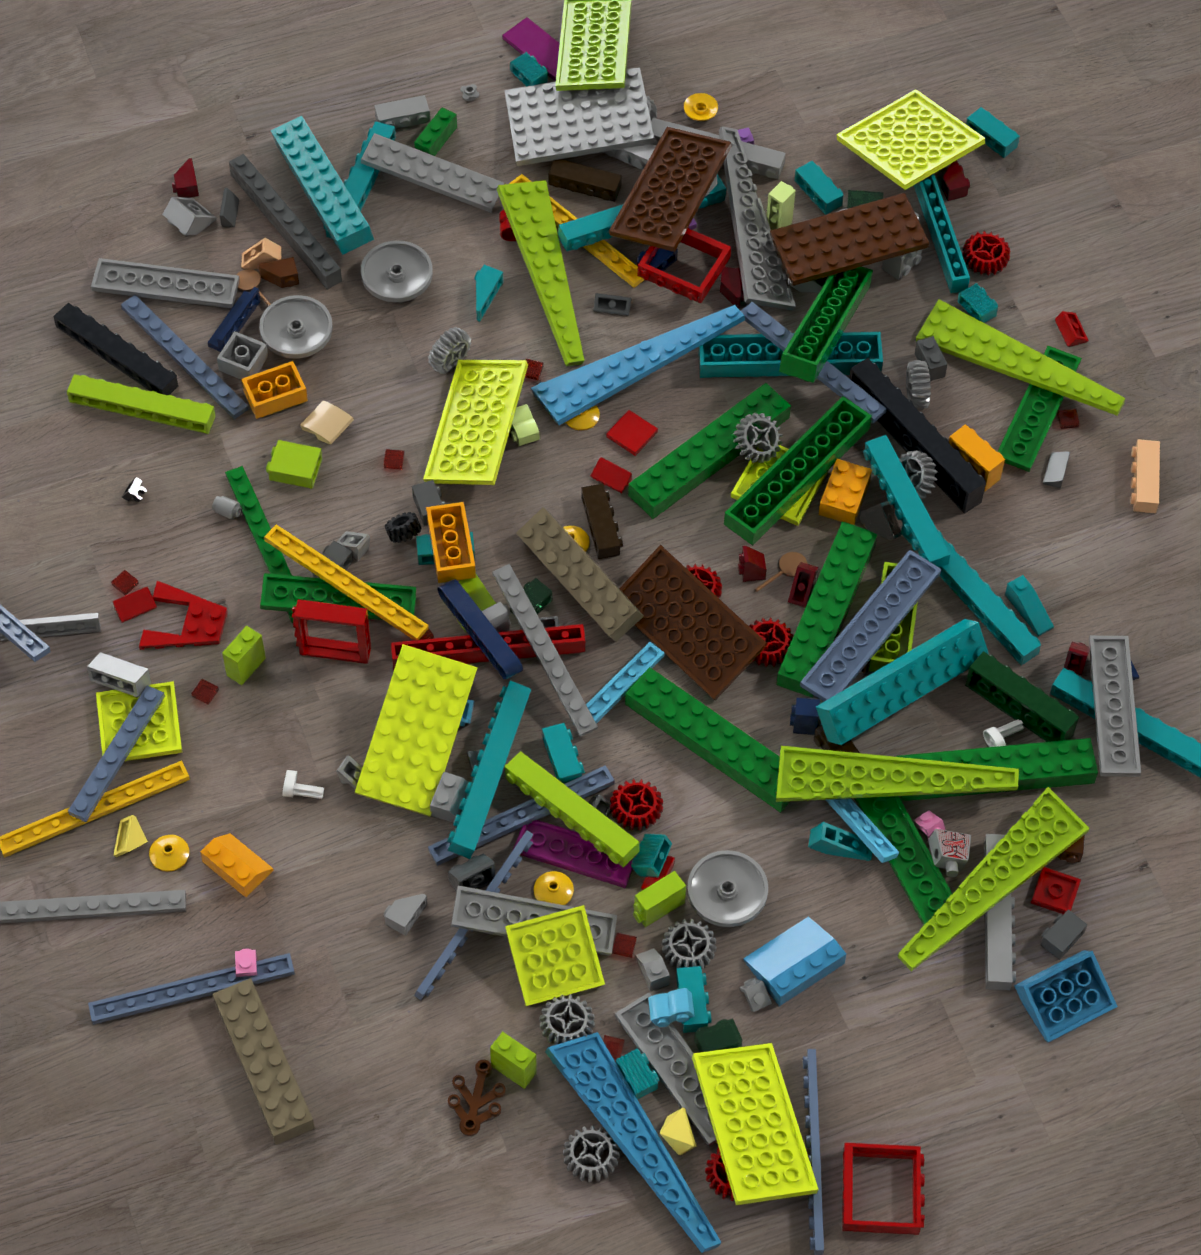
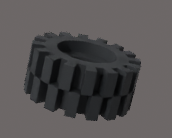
M414 512L398 514L396 518L392 517L385 524L389 539L393 543L406 542L407 539L411 540L422 529Z

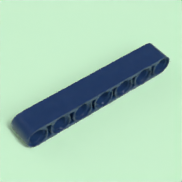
M456 579L437 587L442 601L503 679L506 680L523 671L519 658Z

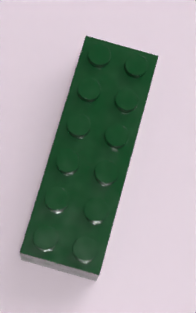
M983 651L969 667L965 686L1014 720H1021L1024 727L1046 742L1070 740L1073 737L1079 716L1073 710L1061 705L1057 699L1045 694L1041 688L1029 683L1025 677L1013 672L1009 666L1001 664L993 655H988Z

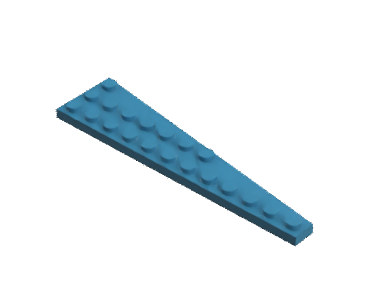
M736 305L730 306L546 382H541L531 387L532 393L555 422L561 425L745 321V316Z
M596 1032L587 1035V1037L583 1036L548 1047L545 1053L552 1063L556 1065L700 1252L703 1253L719 1247L721 1244L719 1237L599 1033Z

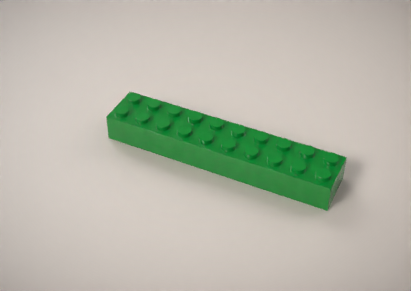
M859 267L829 276L782 353L779 372L807 382H815L869 290L873 274L872 269Z
M767 383L763 384L631 481L628 487V496L652 519L656 518L739 456L741 449H735L738 442H733L737 438L733 433L737 430L736 425L740 424L739 421L742 418L753 413H758V415L764 413L765 418L771 416V422L777 421L775 427H778L790 418L791 405ZM752 424L754 427H757L761 430L764 429L759 425Z
M842 396L725 512L724 525L753 546L835 464L836 459H840L870 429L872 416Z
M842 521L778 672L777 686L813 698V694L800 687V682L839 636L875 549L878 533Z
M649 667L625 693L626 706L781 813L791 802H776L780 756Z
M1091 738L896 756L1019 769L1018 789L1009 791L1095 784L1098 775ZM1009 791L907 795L899 797L901 801H912Z

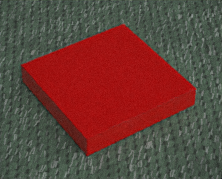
M628 410L606 433V437L636 456L657 434L658 428Z
M1043 867L1031 904L1064 915L1067 910L1071 911L1081 879Z

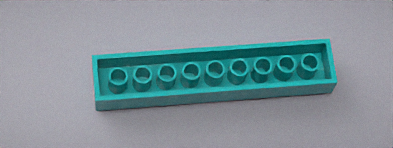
M302 116L297 117L270 130L276 146L341 254L344 255L373 241L374 237L369 224Z
M843 332L827 361L844 375H850V370L853 366L869 358L877 364L882 372L881 332ZM762 334L718 335L698 347L700 378L788 375L779 372L783 351Z
M963 619L816 706L827 741L839 745L846 743L969 669L983 651L989 655L979 622Z

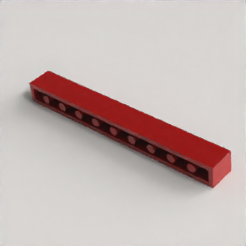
M583 624L545 628L559 655L585 652L586 640ZM523 630L498 632L519 659L537 657ZM470 635L391 643L393 671L402 644L465 664L490 662Z

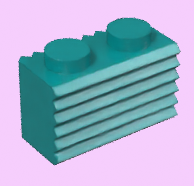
M525 52L510 62V71L526 87L548 82L546 67L541 66L533 55L530 56V54Z
M977 283L959 293L957 302L970 316L983 323L997 316V302L989 298L986 290L978 286Z
M644 834L643 840L639 844L640 852L633 858L631 867L640 877L658 878L672 842L665 834Z
M635 1049L616 1059L617 1066L637 1100L658 1089L659 1077L655 1070H650L648 1066L649 1060L645 1053L641 1054L638 1049Z

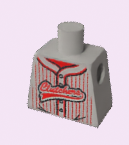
M935 829L929 837L928 843L934 865L939 868H945L948 877H956L958 871H961L968 862L971 835Z

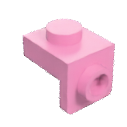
M929 810L913 820L915 827L924 832L928 839L935 829L945 830L943 820Z
M242 949L235 951L236 977L257 975L256 950Z

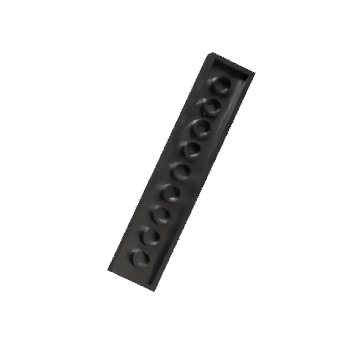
M866 358L853 366L850 370L849 379L886 408V413L877 421L906 452L920 451L933 459L932 463L936 464L934 470L938 472L935 474L938 480L934 482L965 514L982 503L986 485L984 477L978 474L969 462L964 460L960 452L949 444L948 439L943 437L937 431V428L928 422L925 415L914 407L912 401L907 399L901 390L892 384L889 377L879 370L876 363Z

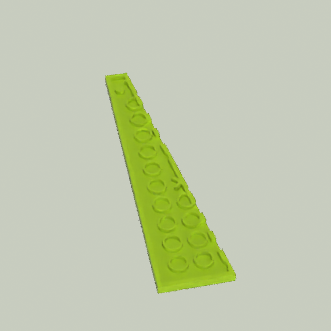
M543 180L498 185L496 190L566 367L582 365L585 360L547 182Z
M938 299L916 336V342L934 336L942 352L1118 416L1125 403V398L940 299Z
M781 746L776 802L1017 790L1019 769Z
M1047 787L1030 809L1021 816V819L1010 828L1004 838L996 844L995 848L984 857L959 885L958 889L950 895L944 905L934 913V916L924 924L920 931L898 953V958L912 972L1088 833L1090 828Z

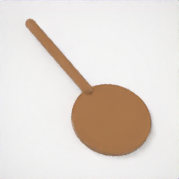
M245 269L237 274L240 278L238 289L242 291H250L253 287L257 288L261 282L260 274L253 269ZM259 291V293H260V298H261L268 306L271 305V303H270V302L263 296V294Z
M797 552L784 554L779 561L781 571L758 586L755 591L758 592L783 573L789 577H794L800 562L807 564L806 558Z

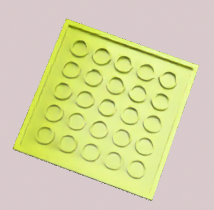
M918 90L910 92L837 134V140L904 190L985 144V138Z

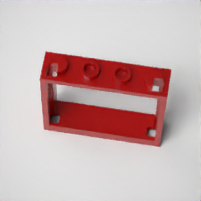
M688 228L681 243L718 258L700 287L650 266L649 263L659 249L650 246L638 264L637 276L698 303L703 302L731 257V246Z
M297 600L296 607L293 606L292 618H294V636L297 638L296 646L299 647L300 655L368 664L372 647L367 608ZM307 620L356 626L358 643L310 637Z
M844 1143L842 1231L919 1235L921 1228H924L925 1215H921V1207L925 1205V1195L921 1194V1187H924L925 1175L921 1174V1167H924L925 1162L924 1154H921V1146ZM853 1156L912 1159V1223L852 1220Z

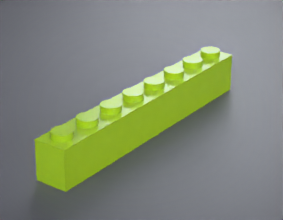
M74 374L67 390L68 399L71 403L209 434L216 417L214 406L208 403L202 404L190 399L176 398L173 395H163L155 391L142 390L138 387H128L120 383L107 382L103 379L89 378L86 375Z
M521 751L505 765V778L508 782L520 787V790L525 795L533 797L539 806L546 807L555 818L559 817L569 829L577 831L585 841L589 840L599 852L607 854L615 864L625 867L640 852L637 839Z

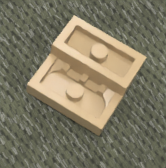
M322 401L300 426L302 430L315 434L318 440L332 444L354 419L342 409Z

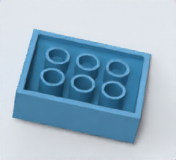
M808 916L743 958V961L757 979L764 982L767 992L780 1007L844 965L847 954L829 933Z
M1083 950L1014 985L1023 1006L1046 1042H1050L1118 1007L1093 951Z

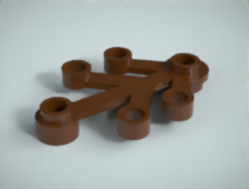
M480 1060L476 1063L477 1079L473 1096L466 1087L463 1076L456 1075L452 1080L453 1087L458 1089L470 1107L467 1114L460 1105V1097L458 1095L452 1094L448 1097V1106L454 1109L460 1118V1131L466 1136L476 1135L480 1130V1124L501 1114L500 1104L493 1102L489 1105V1110L477 1116L479 1108L497 1097H503L506 1093L505 1085L497 1083L492 1091L482 1096L485 1079L492 1073V1065L488 1060ZM486 1065L487 1068L482 1070L480 1066ZM461 1080L462 1084L457 1085L455 1084V1081ZM502 1088L503 1091L501 1093L496 1092V1089ZM452 1099H456L458 1101L456 1104L450 1103ZM493 1107H497L499 1109L497 1112L491 1111ZM471 1122L474 1125L473 1127L469 1128L466 1126V1124Z

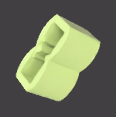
M528 405L516 407L511 425L512 431H510L513 442L516 441L518 446L540 440L537 424Z

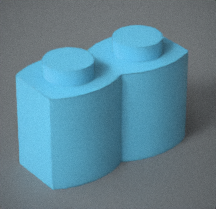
M687 988L656 994L648 998L651 1021L658 1027H666L674 1021L686 1022L689 1018L694 1017L692 993Z

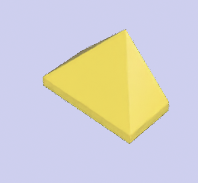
M131 815L120 820L113 856L118 857L148 842L136 816Z
M681 1108L667 1116L660 1135L678 1155H683L695 1148L696 1143L685 1108Z

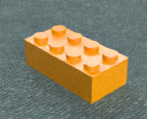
M464 502L426 507L438 583L449 582L453 579L476 578L475 561Z

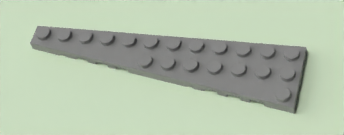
M722 126L719 129L720 139L730 141L732 144L724 160V169L745 303L753 302L756 305L793 311L796 308L791 289L787 287V277L782 272L781 259L777 257L775 245L770 237L771 229L761 199L757 197V187L752 182L751 177L753 175L747 167L746 162L748 160L744 153L738 130Z

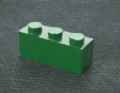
M442 107L415 140V149L435 156L457 129V114Z

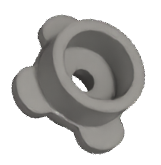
M475 84L460 88V91L463 92L462 97L464 100L473 101L479 97Z

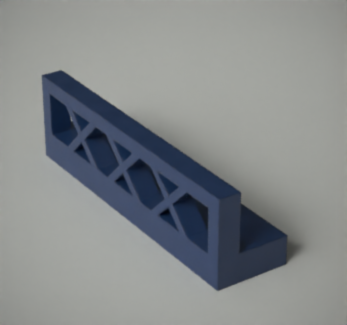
M253 287L250 293L247 291L242 293L208 341V347L221 352L234 331L239 333L261 302L259 288Z

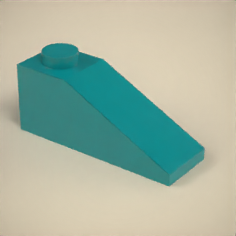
M483 265L481 270H478L475 274L477 321L479 322L503 284V271L487 265Z
M1024 575L1007 583L1005 596L1038 637L1054 628L1035 589Z
M825 822L810 830L808 847L824 854L870 861L872 858V851L855 834Z

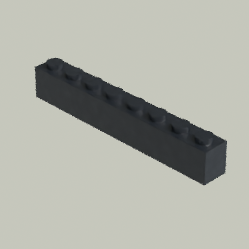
M67 303L53 316L58 329L149 391L170 395L178 387L177 375L172 370H167L159 361L152 360L147 353L139 351L132 343L124 341L119 334H114L107 326L96 322L91 315H86L79 307Z

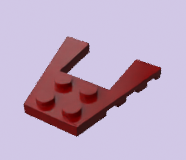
M156 582L153 593L154 601L189 607L181 635L143 629L139 643L140 650H145V648L149 647L162 649L164 646L184 647V645L194 644V646L220 644L228 613L226 607L163 582Z

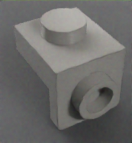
M752 978L745 981L744 985L739 987L741 992H744L752 1012L772 1004L763 981Z

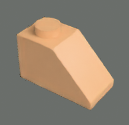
M267 238L262 239L242 253L241 268L259 269L258 264L281 260V246Z

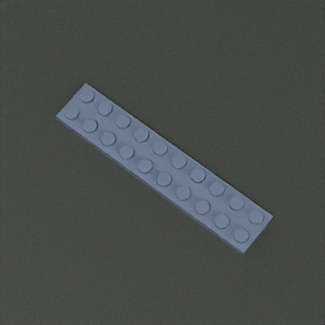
M909 550L802 679L800 687L822 701H826L847 689L940 575L941 569Z

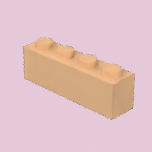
M1137 439L1136 446L1132 447L1131 457H1134V462L1131 465V473H1134V477L1131 479V488H1134V493L1131 494V504H1134V512L1156 513L1159 505L1160 441Z

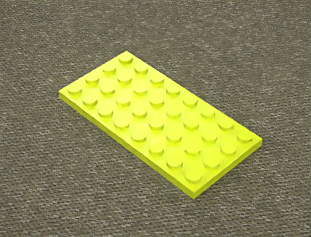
M458 360L423 478L425 482L433 480L434 484L495 485L528 368L526 360Z
M402 644L355 794L422 815L431 816L430 804L442 774L445 772L478 667Z
M772 1043L693 1053L692 1060L736 1205L817 1194L819 1189Z

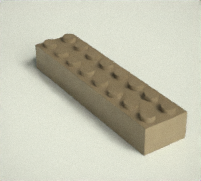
M544 507L516 532L615 642L644 616Z
M249 978L213 993L217 1010L275 1145L315 1129L313 1118L252 979Z

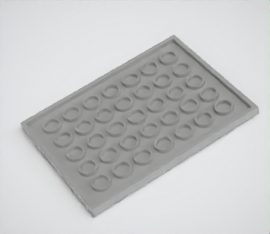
M640 67L626 70L625 88L556 91V82L504 90L517 166L655 143Z

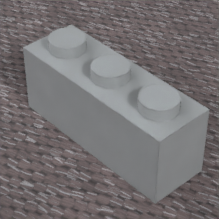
M425 95L374 105L376 121L395 126V129L430 122V110Z
M101 652L87 666L90 681L135 697H139L146 686L151 684L148 668Z

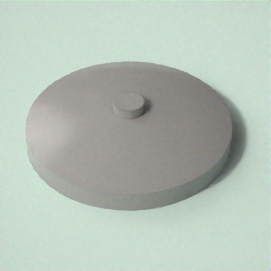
M388 241L379 244L366 254L361 264V278L367 291L374 297L387 302H405L420 296L429 287L433 277L432 262L429 255L418 245L407 241Z
M301 295L287 296L269 305L261 316L259 327L262 341L267 344V348L279 356L293 359L308 357L319 352L329 342L333 331L332 318L328 309L318 300Z
M717 851L703 857L693 867L688 879V898L692 908L705 921L722 927H736L750 922L763 910L768 896V881L761 866L748 855L737 851Z

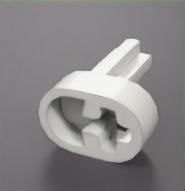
M1017 719L1001 727H991L984 730L983 736L989 747L1006 746L1004 737L1023 730V722Z
M287 770L283 796L293 798V795L317 799L323 798V787L297 784V771Z

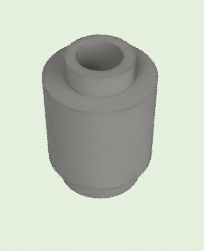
M217 496L212 504V510L215 513L231 520L239 517L242 509L239 502L225 496Z

